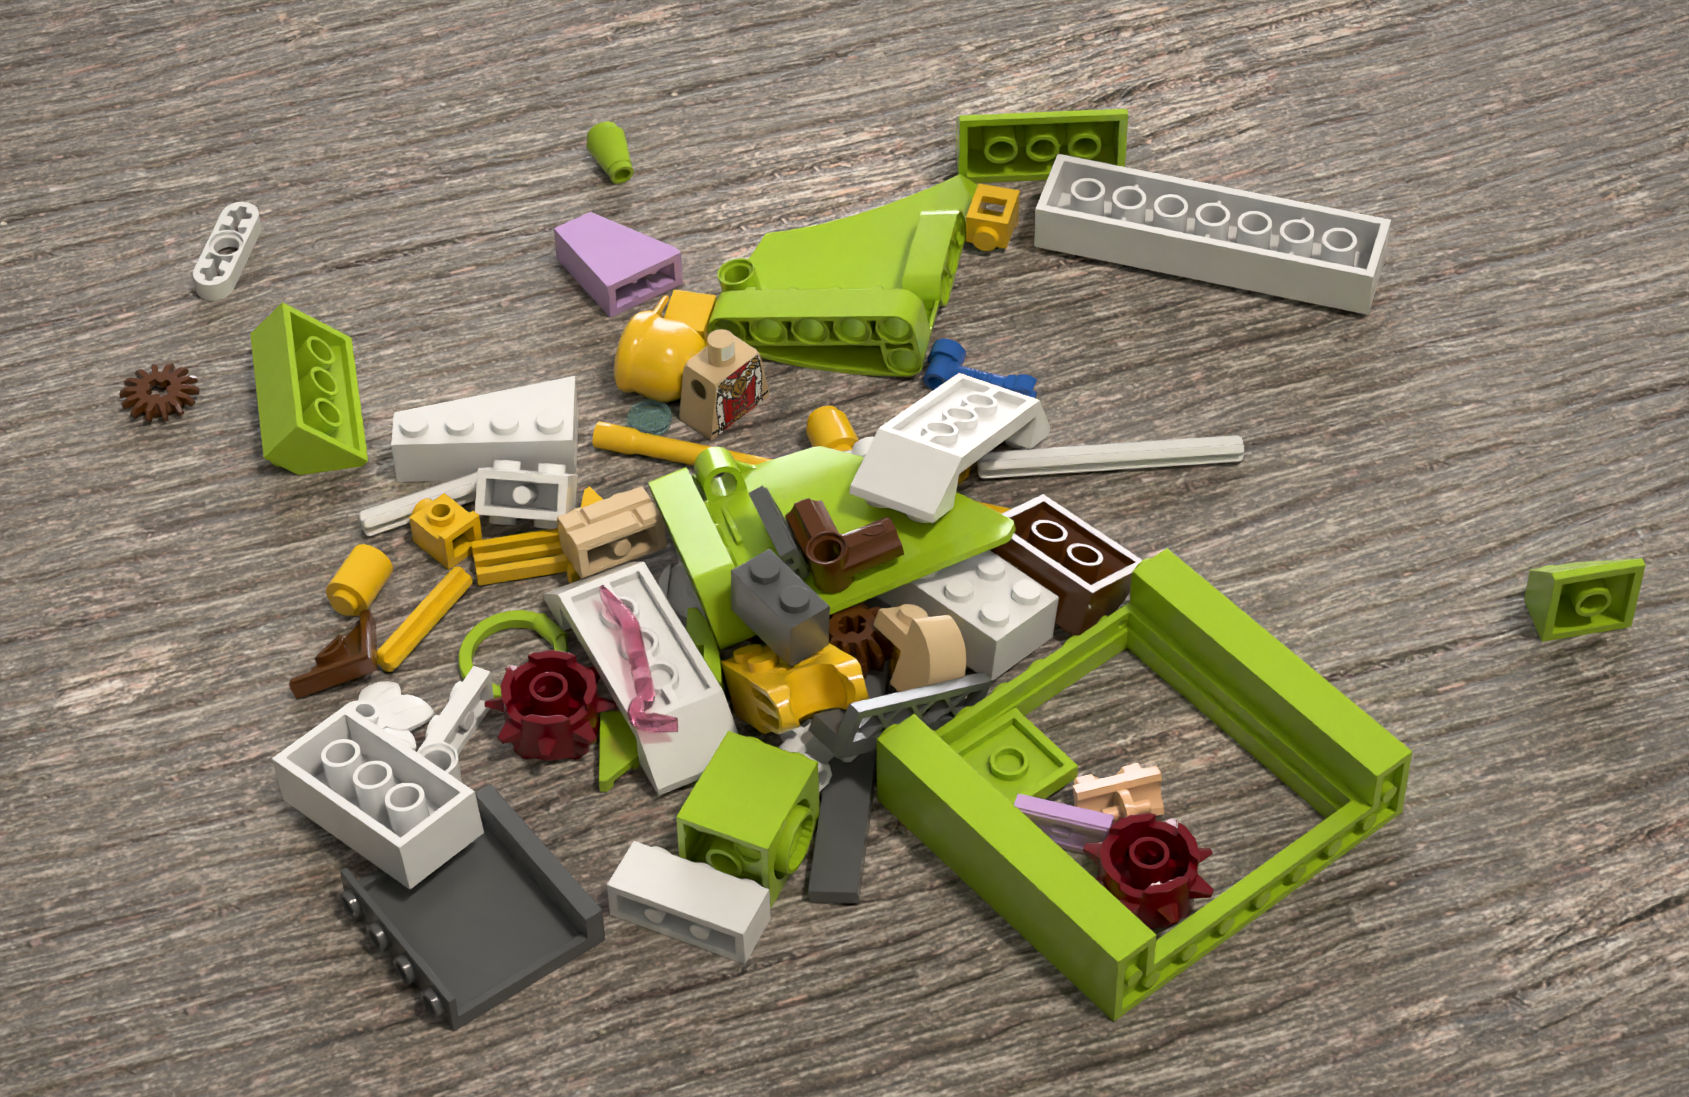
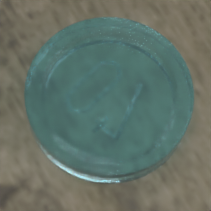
M655 400L640 401L634 404L628 411V427L635 428L640 432L660 436L668 431L672 424L671 410L663 402Z

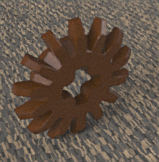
M156 363L151 364L152 374H148L143 369H138L135 371V375L138 378L130 377L125 379L124 385L128 387L120 390V398H126L121 403L123 409L134 406L130 416L136 418L143 413L145 414V422H151L153 417H161L162 422L169 421L168 415L176 413L180 417L185 414L182 410L184 404L191 407L194 406L196 402L189 395H199V387L192 385L197 383L198 380L196 376L187 375L189 370L186 367L178 368L173 372L174 364L168 363L163 371L159 372ZM156 385L160 388L168 386L166 388L167 394L164 396L158 393L151 395V388Z

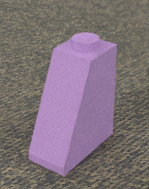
M592 212L554 228L557 260L610 318L683 284L681 252L671 245Z

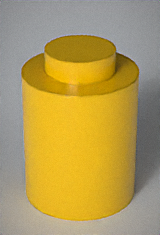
M366 544L356 545L326 587V595L332 608L345 616H360L361 611H367L393 573V565L390 559L373 546Z

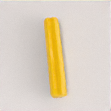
M454 567L377 650V664L384 671L393 672L472 585L471 575L466 573L462 567Z

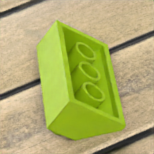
M1128 109L959 115L956 118L955 143L958 175L961 174L974 183L1047 180L1058 154L1125 167Z
M282 302L250 333L263 457L273 465L283 467L298 475L362 467L368 462L352 338Z

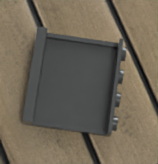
M491 784L475 793L484 833L413 888L408 889L382 869L376 870L359 881L347 867L340 870L344 892L340 893L339 896L348 915L354 920L359 917L366 925L367 934L379 952L385 950L389 952L393 957L394 967L403 982L407 985L414 983L421 991V999L431 1016L435 1019L441 1016L453 1031H456L605 940L602 909Z

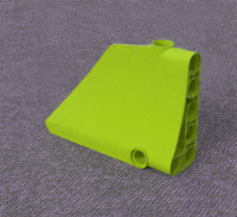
M715 446L707 448L698 455L694 463L695 474L690 475L687 467H684L648 482L656 506L662 514L664 524L720 650L757 635L731 610V570L768 549L780 558L749 495V492L762 485L764 488L767 487L784 518L796 502L806 498H811L815 501L822 500L838 532L842 535L885 517L892 520L902 543L904 555L856 574L851 585L842 592L825 593L818 590L814 585L811 572H809V577L803 579L830 606L829 615L1007 543L1011 540L1016 530L1014 521L958 492L955 495L953 508L934 523L916 522L900 511L891 508L873 507L866 503L865 499L849 494L851 483L864 457L823 446L812 447L756 465L734 460L728 450ZM725 472L721 477L713 479L717 474Z

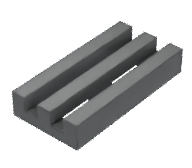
M762 485L749 492L750 498L781 560L802 580L809 577L811 570L781 510L767 487L764 488Z

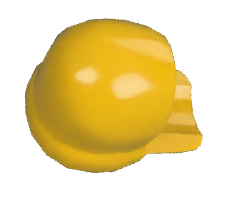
M663 296L652 311H641L630 318L618 343L614 361L613 378L619 390L626 393L636 392L658 402H672L681 399L684 366L687 361L706 348L703 338L693 328L682 322L663 318L662 311L669 300V296Z

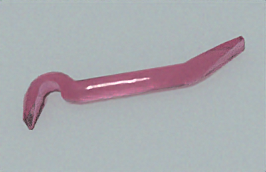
M604 585L599 586L602 602L622 630L636 696L631 700L627 710L629 722L632 726L643 732H678L677 717L658 713H645V711L653 706L656 693L639 621L629 608Z

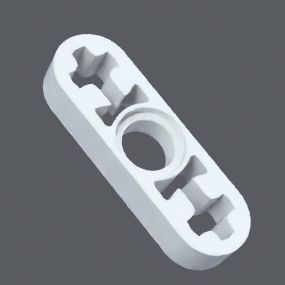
M236 202L228 205L222 211L193 270L196 292L202 299L209 301L221 300L233 292L261 233L259 211L253 204ZM235 226H238L239 232L235 231ZM226 247L238 249L236 252L228 255L217 253L220 249ZM216 270H219L220 276H217Z

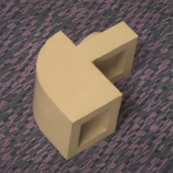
M903 604L900 607L878 610L873 625L901 651L890 684L897 691L901 692L965 676V643L959 627L950 615L928 617L924 609L913 604Z

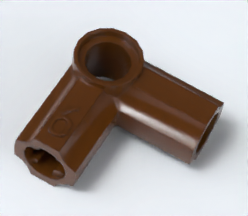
M806 498L796 502L791 511L785 515L787 525L811 570L814 585L818 590L825 593L842 592L851 585L856 574L904 555L897 530L892 520L888 517L842 535L838 532L822 500L815 501L811 498Z

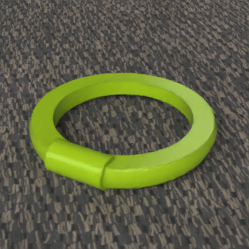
M526 610L497 613L479 622L466 635L458 654L460 674L463 679L466 678L473 667V657L478 646L488 636L498 631L509 628L531 629L537 631L554 647V650L569 652L568 634L544 613L539 614ZM492 683L494 698L502 697L501 685Z

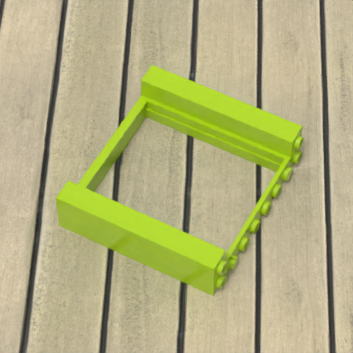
M1166 548L1154 557L1142 560L1132 570L1130 602L1108 617L1104 615L1096 625L1081 635L1070 637L1060 649L1044 659L1034 661L1025 672L1010 682L999 684L990 695L973 706L963 708L954 719L936 731L931 730L915 714L899 724H893L886 728L880 737L876 739L877 800L1114 1022L1403 812L1413 751ZM1126 648L1326 818L1158 940H1156L1157 935L952 749L953 746L1014 707L1026 716Z

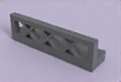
M982 672L850 703L847 710L839 708L814 714L808 730L838 759L877 750L876 739L880 737L886 728L893 724L901 723L913 714L931 730L936 731L954 719L960 710L967 706H973L984 699L993 680Z

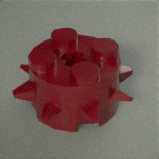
M556 650L534 652L528 655V662L520 666L509 665L505 668L506 672L500 686L502 697L484 702L485 707L504 712L505 724L497 736L502 744L511 742L514 752L523 759L535 758L547 761L565 758L575 760L587 754L590 750V745L597 741L596 736L600 727L599 712L617 708V704L614 701L598 697L596 684L600 679V675L594 666L586 668L577 663L574 654Z
M1152 813L1129 815L1118 819L1109 828V835L1103 842L1086 843L1083 847V852L1098 866V873L1095 879L1150 929L1177 924L1179 920L1190 915L1194 907V899L1211 898L1214 893V889L1198 875L1199 863L1212 855V850L1210 848H1198L1196 838L1185 825L1178 822L1177 828V820L1169 818L1162 822L1157 821L1156 814Z

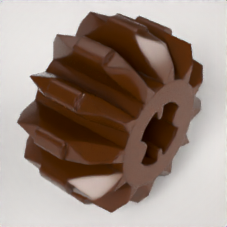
M863 601L856 607H848L829 615V643L854 657L859 662L863 678L866 680L871 669L883 672L885 661L893 658L895 648L894 644L873 625L878 610L881 607L869 609Z

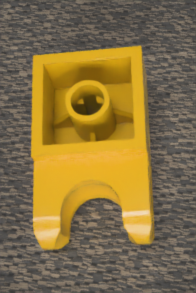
M830 643L825 648L792 667H789L768 645L761 647L759 644L741 647L733 652V658L721 661L735 715L763 734L772 731L779 735L800 727L799 721L811 718L814 714L821 713L824 709L841 708L847 710L850 703L869 699L859 662Z

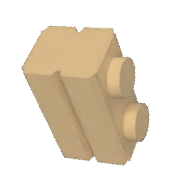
M642 486L627 492L614 494L608 499L583 508H575L557 517L562 551L570 563L573 564L581 579L667 547L662 514L654 502H651V498Z

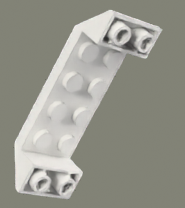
M958 373L878 429L851 483L849 494L865 499L866 503L873 507L891 508L905 513L913 521L934 523L953 508L958 478L961 472L1004 440L1007 445L1013 448L1031 449L1049 435L1050 425L1041 402L1038 399Z
M630 561L544 593V600L560 628L563 630L573 629L634 733L639 763L658 796L699 780L728 731L739 733L724 691L645 562Z

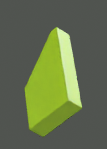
M621 711L600 712L599 788L600 792H608L614 787L616 779L630 768L636 769L640 766L636 737Z

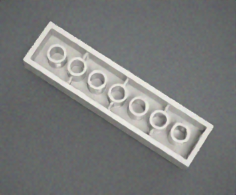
M1058 154L1035 209L1034 247L1368 315L1386 259L1391 220Z

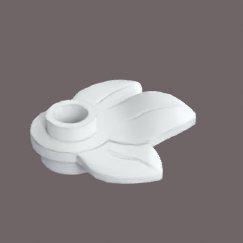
M390 681L368 685L361 690L357 701L346 704L414 751L416 750V741L410 731L424 725L434 715V710L425 701L413 695H401L399 684Z

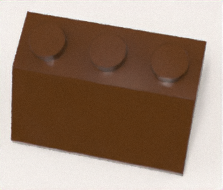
M1044 494L1002 513L1014 521L1016 530L1010 541L990 549V551L1059 597L1055 623L1065 632L1074 636L1081 635L1096 625L1104 615L1108 617L1114 613L1131 592L1132 570L1142 559Z

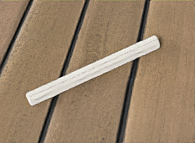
M1232 435L988 452L977 461V472L981 479L1232 463L1243 460L1244 444L1241 436Z

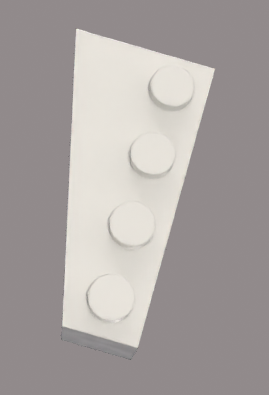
M575 376L394 412L391 447L397 482L451 481L477 472L478 468L493 467V459L521 461L520 470L538 471V463L566 465L565 473L576 474L579 412Z

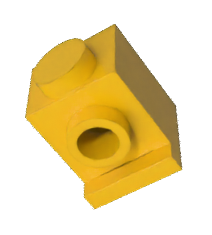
M978 183L966 216V242L973 243L975 247L982 251H992L996 247L1007 249L1014 228L1017 227L1019 222L1020 190ZM986 203L1005 206L1004 211L987 210Z
M445 493L435 500L430 498L420 500L409 517L413 542L448 570L472 554L471 541L483 540L479 514L474 510L469 513Z

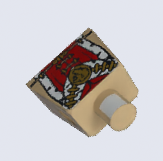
M724 329L711 332L707 338L708 346L687 361L683 370L679 418L711 441L769 397V389L759 352L734 336L730 331Z

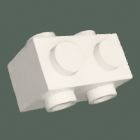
M493 459V467L478 468L475 512L479 515H489V523L516 525L517 518L534 519V527L554 529L558 528V516L575 509L578 474L565 473L566 465L538 463V471L520 470L521 461Z

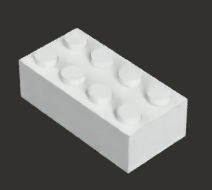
M990 550L876 596L893 607H900L903 604L919 606L927 612L928 617L950 615L959 627L965 643L966 665L977 673L984 672L992 680H995L1053 637L1059 600L1057 595Z
M347 705L272 758L284 801L408 889L413 888L484 833L475 791Z

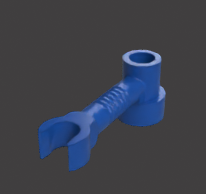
M945 338L934 342L928 355L929 366L923 377V382L928 388L935 390L958 373L1032 398L1036 397L1037 392L1033 391L1037 381L1036 378L1026 374H1019L1017 376L1011 374L1006 377L976 369L972 370V368L962 366L966 358V351L959 343Z

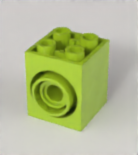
M728 731L676 816L679 857L695 863H706L717 871L739 879L746 878L757 882L762 887L769 889L771 909L789 876L801 865L808 851L812 836L818 827L820 813L818 761L809 759L799 752H789L771 746L758 738L745 737Z

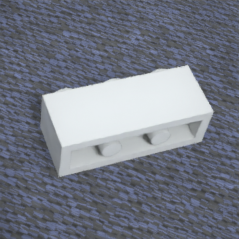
M633 841L607 884L610 915L743 964L747 962L771 919L769 889L762 887L757 882L746 878L739 879L717 871L706 863H695L672 855L664 848L650 847Z

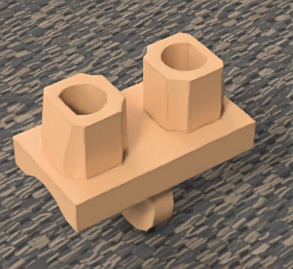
M1136 763L1123 766L1115 776L1098 779L1089 774L1077 777L1074 780V806L1114 815L1113 824L1118 819L1129 815L1152 813L1158 816L1164 814L1161 796L1162 775L1157 766L1143 769Z

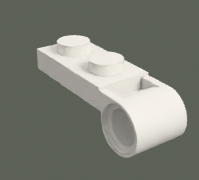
M473 666L463 682L459 681L455 684L448 704L440 715H435L430 720L426 730V739L417 751V753L460 782H462L458 755L490 710V708L484 706V702L494 699L490 671Z

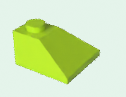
M1643 558L1574 562L1531 569L1529 571L1524 602L1541 641L1545 642L1632 627L1646 566Z

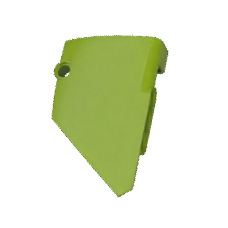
M959 174L918 193L856 215L818 225L766 233L749 259L736 258L729 260L720 266L717 271L721 293L716 299L707 326L708 334L719 329L728 330L734 336L756 349L761 358L809 369L870 376L909 377L920 373L925 361L939 307L947 306L966 238V216L978 185Z

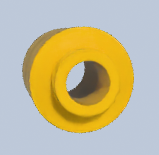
M834 406L819 407L807 419L806 435L812 447L823 446L844 452L852 450L854 444L859 441L847 415Z

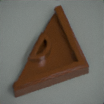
M370 610L361 611L360 623L344 639L339 634L315 657L317 665L311 671L290 679L289 687L296 699L377 671L376 621Z

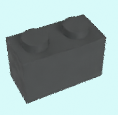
M768 549L731 570V610L789 667L794 666L829 645L830 606L773 551Z

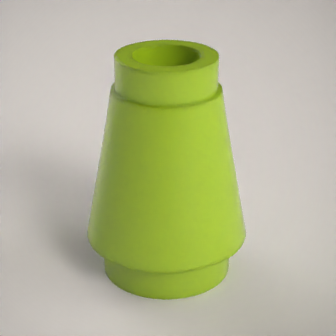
M611 121L601 122L593 126L587 133V150L613 183L620 184L628 181L633 176L634 169L624 130Z

